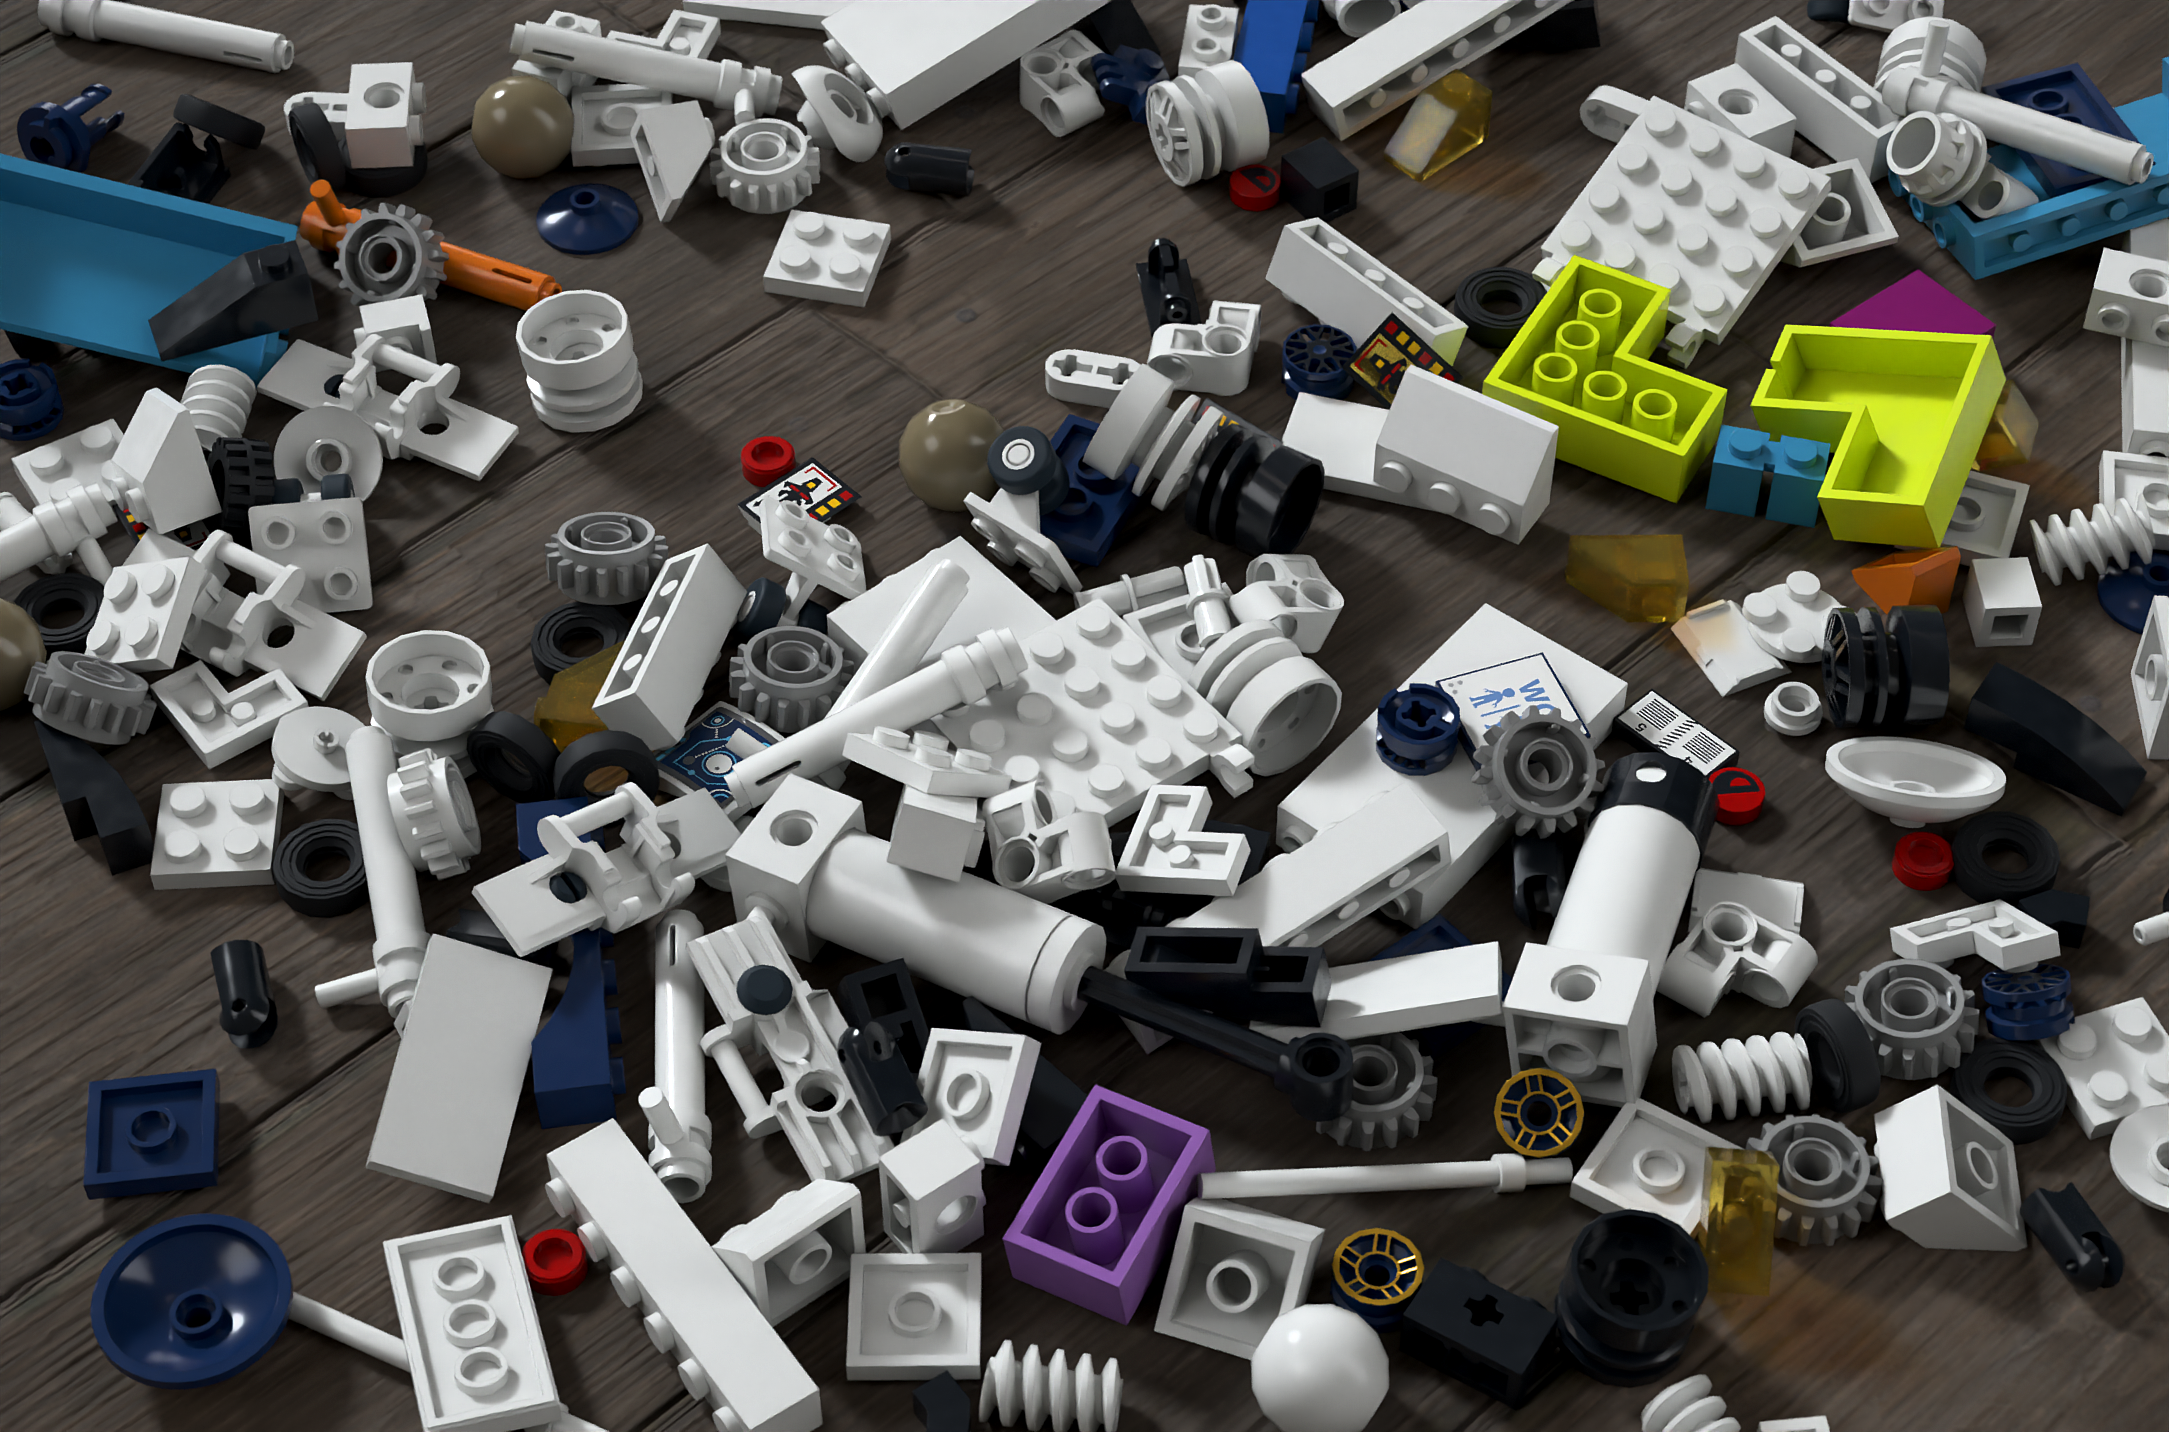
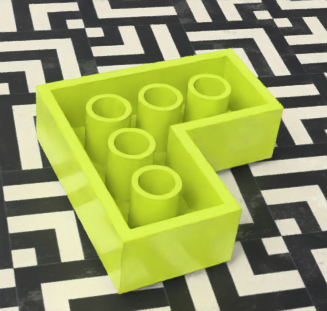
M1573 255L1483 381L1482 394L1559 426L1555 458L1677 503L1718 440L1727 389L1648 361L1664 337L1671 289Z

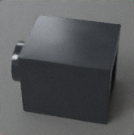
M1324 137L1281 155L1280 195L1306 220L1318 217L1327 223L1357 209L1359 170Z

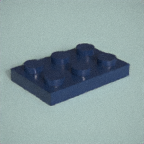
M1069 414L1050 441L1056 455L1060 458L1069 474V491L1058 508L1040 516V534L1053 541L1064 557L1097 568L1154 480L1141 496H1137L1132 492L1134 481L1140 469L1135 464L1131 463L1122 475L1116 480H1112L1083 462L1084 454L1100 424Z

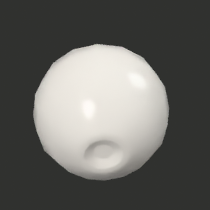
M1333 1304L1302 1305L1280 1315L1269 1328L1251 1360L1252 1390L1262 1413L1281 1432H1361L1376 1412L1389 1388L1388 1357L1378 1334L1358 1314Z

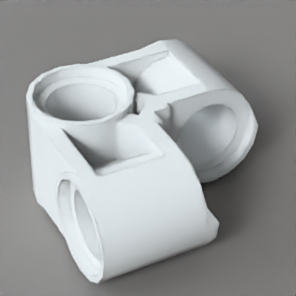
M1078 30L1067 31L1058 38L1032 49L1020 59V103L1023 108L1030 111L1045 124L1046 128L1056 137L1065 136L1101 118L1105 112L1096 93L1100 88L1090 63L1094 55L1104 52Z
M1214 300L1209 309V319H1206V324L1188 325L1174 323L1159 327L1153 335L1147 365L1175 382L1173 390L1207 392L1220 396H1232L1242 392L1249 383L1254 352H1257L1262 315L1261 305Z
M1263 554L1257 557L1248 565L1246 587L1239 593L1231 596L1229 600V610L1240 625L1260 619L1274 623L1283 632L1286 639L1292 640L1303 653H1315L1321 649L1344 606V599L1341 593L1331 585L1320 570L1316 560L1310 555Z
M1042 779L1032 781L984 801L982 817L985 821V828L989 838L993 862L992 871L995 880L1002 887L1049 904L1082 890L1104 886L1115 879L1116 872L1109 831L1103 814L1097 812H1078L1057 819L1053 800L1044 787V780ZM1035 864L1032 873L1029 875L1031 868Z
M1719 902L1706 910L1684 942L1678 944L1665 962L1656 991L1704 1018L1711 1013L1724 993L1728 994L1731 989L1738 993L1742 991L1771 1007L1782 1008L1789 1005L1818 964V956L1809 942L1798 934L1774 925L1752 913L1743 905L1735 902Z

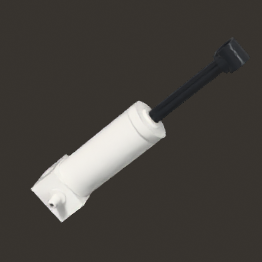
M790 773L725 855L737 923L765 913L786 952L809 963L812 962L827 940L882 963L904 958L908 972L911 975L968 998L972 995L982 1004L1059 1035L1069 1030L1075 1024L1089 1003L1274 1078L1275 1089L1290 1095L1292 1107L1297 1114L1307 1120L1316 1122L1333 1121L1343 1116L1350 1109L1353 1100L1352 1049L1345 1040L1334 1034L1321 1032L1311 1033L1302 1038L1295 1037L1286 1044L1194 1006L1159 995L1124 978L1102 970L1105 958L1106 936L1103 927L964 871L961 873L959 882L887 863L890 842L866 833L863 804L860 800Z

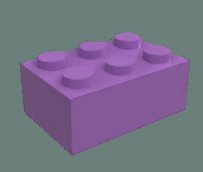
M1094 1085L1003 1237L1012 1277L1127 1326L1177 1239L1185 1205L1198 1196L1197 1175L1199 1173H1213L1216 1171L1210 1131Z

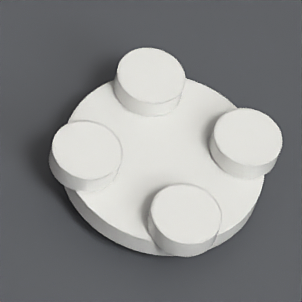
M1796 571L1787 577L1786 584L1775 585L1763 590L1761 593L1757 592L1748 595L1744 600L1742 613L1748 620V628L1753 639L1765 651L1783 660L1812 663L1822 661L1824 633L1829 613L1832 608H1843L1846 606L1840 605L1831 595L1820 590V581L1814 574L1806 571Z
M321 706L298 709L282 716L272 740V755L275 761L272 771L273 782L278 787L288 791H295L306 787L317 791L334 792L335 795L342 799L354 800L345 749L346 744L350 740L351 733L365 725L346 712Z

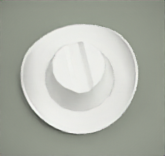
M805 66L792 72V76L797 80L807 98L797 115L798 122H803L807 129V135L813 138V143L826 150H832L837 147L844 156L853 161L864 162L871 159L880 146L883 136V124L876 107L868 99L863 89L841 73L823 66Z

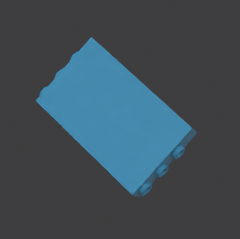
M2169 57L2162 58V93L2113 108L2137 140L2146 146L2147 152L2154 155L2156 165L2152 166L2148 178L2142 184L2134 182L2132 185H2127L2110 179L2051 199L2016 150L2011 146L2002 144L1987 149V153L1992 156L1989 162L2027 186L2036 194L2039 203L1984 220L1959 200L1941 207L1925 204L1902 186L1898 174L1889 168L1888 179L1891 189L1897 197H1903L1912 208L1915 218L1919 222H1925L1934 233L1938 244L1942 248L1947 247L1975 280L2169 217Z
M0 154V329L192 374L197 369L207 365H225L247 374L257 388L263 377L286 353L288 341L278 338L279 334L287 336L289 329L161 362L148 320L241 254L262 249L269 245L296 240L298 226Z

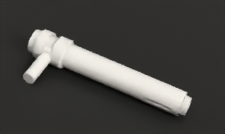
M39 0L38 19L40 24L49 27L50 31L55 34L69 36L75 32L76 36L80 39L97 42L104 38L278 73L281 69L288 70L294 58V45L291 41L286 40L283 34L113 0Z
M1931 20L1929 22L1920 67L1909 65L1906 68H1901L1897 66L1893 68L1885 81L1882 91L1883 105L1891 107L1892 113L1905 118L1918 111H1929L1933 114H1954L1977 125L1982 130L1986 139L2127 185H2132L2134 182L2144 183L2153 166L2154 155L2146 152V146L1961 87L1957 80L1940 75L1950 24L1945 21Z
M526 21L525 25L515 23L510 53L518 54L519 60L712 101L714 107L732 111L735 108L736 125L754 120L755 116L761 117L763 113L774 115L781 92L782 77L771 74V69L755 66L753 70L742 68L741 62L723 59L721 63L530 21Z
M96 482L86 488L79 484L66 491L68 497L55 504L51 500L33 508L32 516L0 532V583L53 555L61 558L76 550L90 576L105 586L112 574L113 568L96 539L107 534L106 527L118 522Z
M942 559L938 565L934 564L928 568L825 718L912 674L968 593L969 589L966 584L970 577L963 568L947 559ZM740 728L734 732L726 745V748L743 759L768 748ZM848 760L809 781L838 791L846 780L844 771L852 760Z
M1008 627L997 632L990 628L975 636L976 643L970 646L958 644L941 653L940 661L732 765L734 772L724 776V779L739 808L751 804L755 808L767 802L790 773L810 780L850 760L842 756L848 733L873 735L875 727H886L905 732L962 702L969 706L985 698L986 690L997 684L1003 689L1018 681L1017 674L1027 670L1028 664L1015 636Z
M364 726L351 733L345 750L377 938L372 950L375 968L315 986V993L320 1007L324 1009L379 992L380 1001L384 1006L388 1007L389 1014L393 1018H397L404 1002L412 999L414 996L431 935L425 931L415 868L400 840L388 797V776L397 772L393 741L390 736L385 734L382 728Z
M681 909L666 913L656 926L655 1087H649L642 1091L638 1101L649 1121L648 1147L651 1153L649 1154L648 1164L677 1203H686L700 1198L705 1193L706 1185L711 1180L712 1156L709 1150L712 1143V1124L708 1116L705 1115V1054L699 1043L705 1035L704 982L686 950L687 942L704 936V928L695 914Z

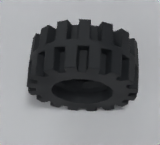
M219 437L211 447L212 454H209L208 464L222 512L210 516L208 525L212 532L222 530L232 537L251 538L248 510L253 506L273 505L271 501L275 493V486H273L275 472L271 466L273 461L272 452H269L270 446L265 440Z

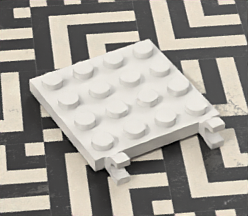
M1653 95L1541 246L1543 260L1532 272L1533 279L1541 282L1548 292L1573 255H1577L1671 289L1667 320L1676 325L1665 338L1666 344L1673 347L1667 357L1668 361L1686 369L1705 339L1720 345L1831 191V177Z
M1100 597L1018 642L1028 664L1027 670L1017 674L1018 681L1003 689L997 684L986 690L985 698L969 706L962 702L921 723L928 732L948 738L949 744L947 748L957 752V749L962 748L980 752L991 757L990 767L1012 776L1009 790L1038 779L1044 780V787L1053 800L1057 819L1078 812H1097L1103 814L1109 828L1142 808L1151 785L1181 786L1208 769L1219 779L1223 787L1234 798L1253 788V779L1244 770L1254 764V755L1242 746V734Z

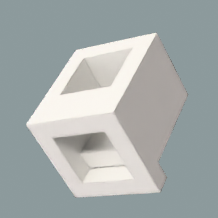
M422 294L359 306L363 328L353 329L357 347L369 335L376 334L384 337L387 345L437 364L431 327ZM380 364L375 368V372L390 370V368Z

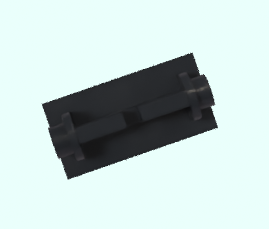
M1156 239L1148 250V262L1136 263V271L1151 337H1153L1154 332L1159 327L1166 324H1202L1187 259H1179L1178 247L1169 239Z
M1106 885L1082 890L1050 903L1052 907L1102 926L1106 936V945L1124 951L1131 949L1137 927H1166L1176 918L1175 912L1161 906L1159 898L1152 897L1148 899L1127 891H1121L1119 888L1112 892L1106 890Z

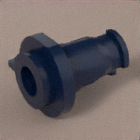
M91 84L82 91L80 96L72 97L61 106L50 102H39L25 110L17 123V135L27 160L78 173L84 172L88 167L91 146L103 139L107 131L115 130L124 121V112L122 111L115 112L107 119L101 116L97 117L87 125L81 119L82 115L111 96L112 90L101 84Z

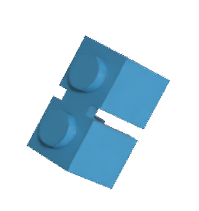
M1721 425L1705 509L1754 517L1763 471L1772 472L1774 475L1765 519L1815 528L1819 508L1817 496L1824 482L1831 444L1781 435L1780 442L1769 441L1770 433Z

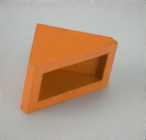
M1958 546L1895 551L1851 571L1855 582L1886 615H1888L1892 606L1926 604L1936 605L1940 613L1943 614L1948 612L1961 555Z

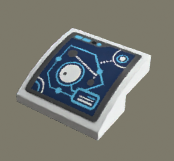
M719 701L685 727V734L677 744L664 751L657 749L653 754L658 765L659 790L682 797L705 787L733 823L749 811L752 806L748 804L739 808L724 779V776L734 772L732 765L744 760L726 748L728 741L738 728L767 747L785 738L765 723L756 722L755 717L745 711L741 712L737 707Z

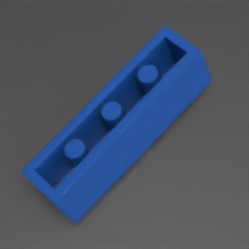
M1248 0L1233 61L1241 63L1255 82L1266 110L1269 132L1284 133L1288 114H1297L1300 85L1295 84V82L1303 83L1301 74L1306 72L1307 54L1302 52L1311 53L1314 23L1309 22H1318L1321 0Z

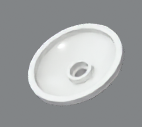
M1860 737L1838 742L1831 746L1826 754L1825 769L1841 790L1867 809L1890 817L1892 823L1902 827L1920 828L1924 827L1926 823L1948 822L1988 808L1998 801L2005 791L2006 775L1996 764L1972 752L1937 742L1904 737Z

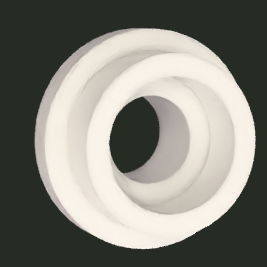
M1786 682L1779 685L1767 697L1764 706V717L1767 723L1776 731L1791 736H1801L1813 732L1820 725L1823 708L1815 690L1800 682Z

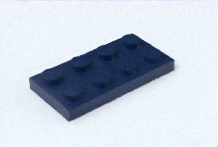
M2078 63L1981 87L1983 94L2141 144ZM2014 148L2051 199L2110 180L2109 178Z

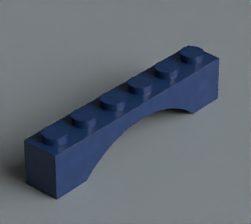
M588 796L516 804L521 865L549 854L539 839L537 831L538 822L550 815H556L561 818L589 806ZM604 826L577 837L582 843L592 840L597 842L604 853H606ZM587 927L569 935L574 946L573 967L565 994L551 1019L531 1042L534 1091L541 1129L606 1122L612 1118L617 1120L615 1095L627 1094L623 1057L612 1058L611 1045L622 1044L619 1008H608L607 996L618 995L614 958L604 959L603 948L614 947V937L612 932L602 927L590 931Z

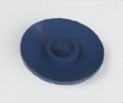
M597 183L578 184L559 190L548 197L537 212L536 223L540 237L552 248L568 254L593 255L612 250L626 242L637 228L638 210L634 200L627 193L616 187Z
M2137 552L2130 553L2129 568L2124 570L2113 559L2107 564L2106 574L2099 576L2097 584V596L2104 611L2121 626L2139 634H2143L2154 595L2169 597V555L2152 552V560L2149 564H2145Z

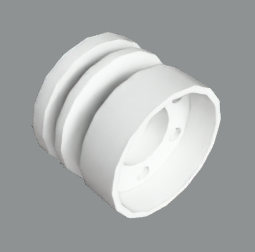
M1938 17L1912 19L1895 28L1884 42L1873 88L1882 94L1889 73L1897 66L1906 68L1912 65L1919 68L1929 22L1931 20H1941L1949 23L1950 28L1939 74L1957 80L1961 87L1980 93L1987 62L1983 44L1970 29L1953 20Z
M1230 60L1200 70L1196 74L1195 80L1190 76L1181 75L1171 82L1165 80L1155 83L1148 89L1146 118L1150 137L1162 167L1175 184L1184 187L1194 184L1201 178L1206 180L1214 177L1219 173L1220 167L1232 172L1240 167L1257 164L1266 159L1269 150V126L1266 110L1255 82L1241 63Z
M591 290L565 291L544 298L529 308L518 322L516 341L522 364L527 372V384L531 391L532 404L540 420L558 430L572 433L591 432L614 425L633 412L642 398L643 382L638 370V360L633 351L634 342L628 315L619 301L608 294Z
M1141 364L1123 387L1102 420L1084 454L1083 462L1112 480H1116L1122 475L1131 463L1135 464L1140 469L1134 481L1132 492L1137 496H1141L1154 478L1159 479L1161 482L1152 498L1151 504L1164 511L1175 497L1189 487L1199 460L1216 436L1217 428L1224 413L1210 406L1197 425L1191 422V419L1201 398L1192 394L1176 411L1171 410L1167 405L1175 382L1148 365Z
M1262 619L1242 623L1222 635L1203 654L1193 668L1188 681L1207 702L1242 734V746L1254 755V764L1248 767V769L1262 776L1282 773L1303 761L1320 745L1332 729L1341 709L1342 692L1337 683L1312 659L1303 657L1298 646L1292 640L1286 639L1283 632L1274 623Z
M432 630L401 635L381 646L368 663L365 677L368 703L372 712L371 726L382 728L385 734L390 736L393 741L397 769L401 768L398 761L399 758L431 748L433 755L437 754L439 759L446 756L451 757L459 768L463 779L477 772L466 750L467 738L481 720L491 712H494L491 704L492 682L490 664L484 650L467 637L449 631Z

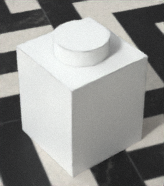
M2028 557L1972 559L1962 599L1975 646L2032 645L2042 604Z

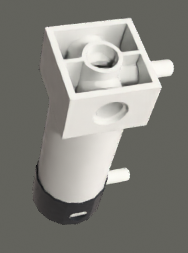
M1658 752L1633 753L1617 759L1606 771L1602 781L1604 785L1603 792L1595 798H1588L1595 808L1584 818L1587 819L1584 825L1585 840L1547 944L1541 945L1526 942L1505 1001H1502V1014L1498 1017L1472 1020V1022L1506 1028L1512 1077L1521 1071L1535 1068L1556 1071L1571 1081L1583 1102L1622 1108L1626 1102L1636 1104L1637 1097L1640 1098L1657 1047L1653 998L1694 875L1701 867L1719 810L1720 801L1716 789L1701 770L1681 758Z

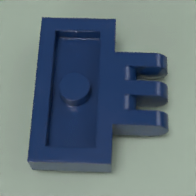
M1119 45L1113 56L1106 53L1094 55L1090 63L1103 98L1128 105L1133 121L1148 125L1146 118L1148 89L1158 82L1165 80L1171 82L1162 57L1148 49L1137 50L1124 45Z

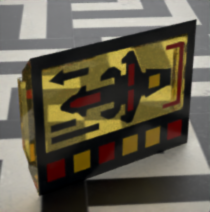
M1393 312L1341 367L1387 410H1390L1405 371L1410 365L1419 367L1457 384L1463 379L1462 375Z

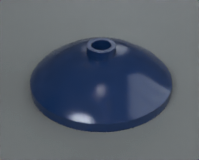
M192 1214L172 1218L151 1226L134 1236L105 1265L96 1282L91 1300L90 1314L93 1331L99 1347L107 1360L125 1376L139 1383L171 1390L193 1389L213 1385L249 1368L277 1341L292 1309V1276L287 1260L277 1243L266 1232L245 1220L221 1214ZM208 1321L207 1324L201 1327L192 1328L198 1322Z

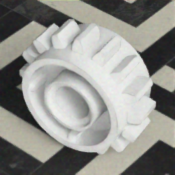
M764 118L743 122L729 130L725 136H721L719 138V148L711 149L710 152L712 185H717L718 195L720 197L726 196L731 205L747 212L771 214L788 210L799 204L806 196H810L812 194L811 184H816L820 181L819 148L813 147V138L810 135L804 136L798 127L782 120Z
M431 748L399 758L398 761L401 768H398L396 773L388 776V797L397 832L411 863L419 872L430 869L431 874L436 875L439 881L470 870L468 859L480 853L481 837L471 796L456 763L449 756L439 759L437 754L433 755Z

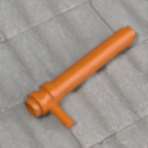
M317 180L310 187V193L315 201L311 202L303 212L300 221V235L302 239L309 241L311 247L328 253L336 250L339 256L340 249L336 247L337 241H343L348 232L345 227L348 222L355 224L361 219V210L357 208L347 209L345 205L339 203L328 181ZM444 241L440 242L442 252L449 254V259L444 261L443 273L447 275L446 281H440V284L527 311L546 297L562 293L561 284L555 283L554 277ZM395 250L389 254L386 261V266L394 268L397 261Z

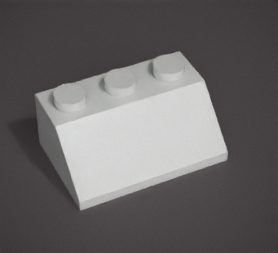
M1410 365L1405 371L1376 442L1373 482L1385 486L1392 492L1400 493L1428 505L1441 513L1451 515L1481 528L1489 534L1497 535L1519 545L1549 505L1559 426L1419 367Z

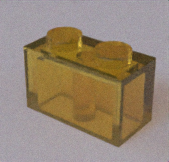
M1705 1146L1698 1244L1709 1267V1292L1769 1296L1779 1164L1771 1151Z

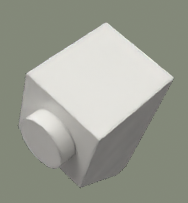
M698 100L641 109L630 132L661 223L672 219L715 143L712 123L709 118L703 117Z

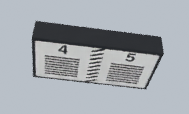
M1650 689L1613 719L1612 732L1639 752H1658L1681 758L1701 770L1708 779L1714 772L1720 769L1738 765L1739 750L1653 689Z

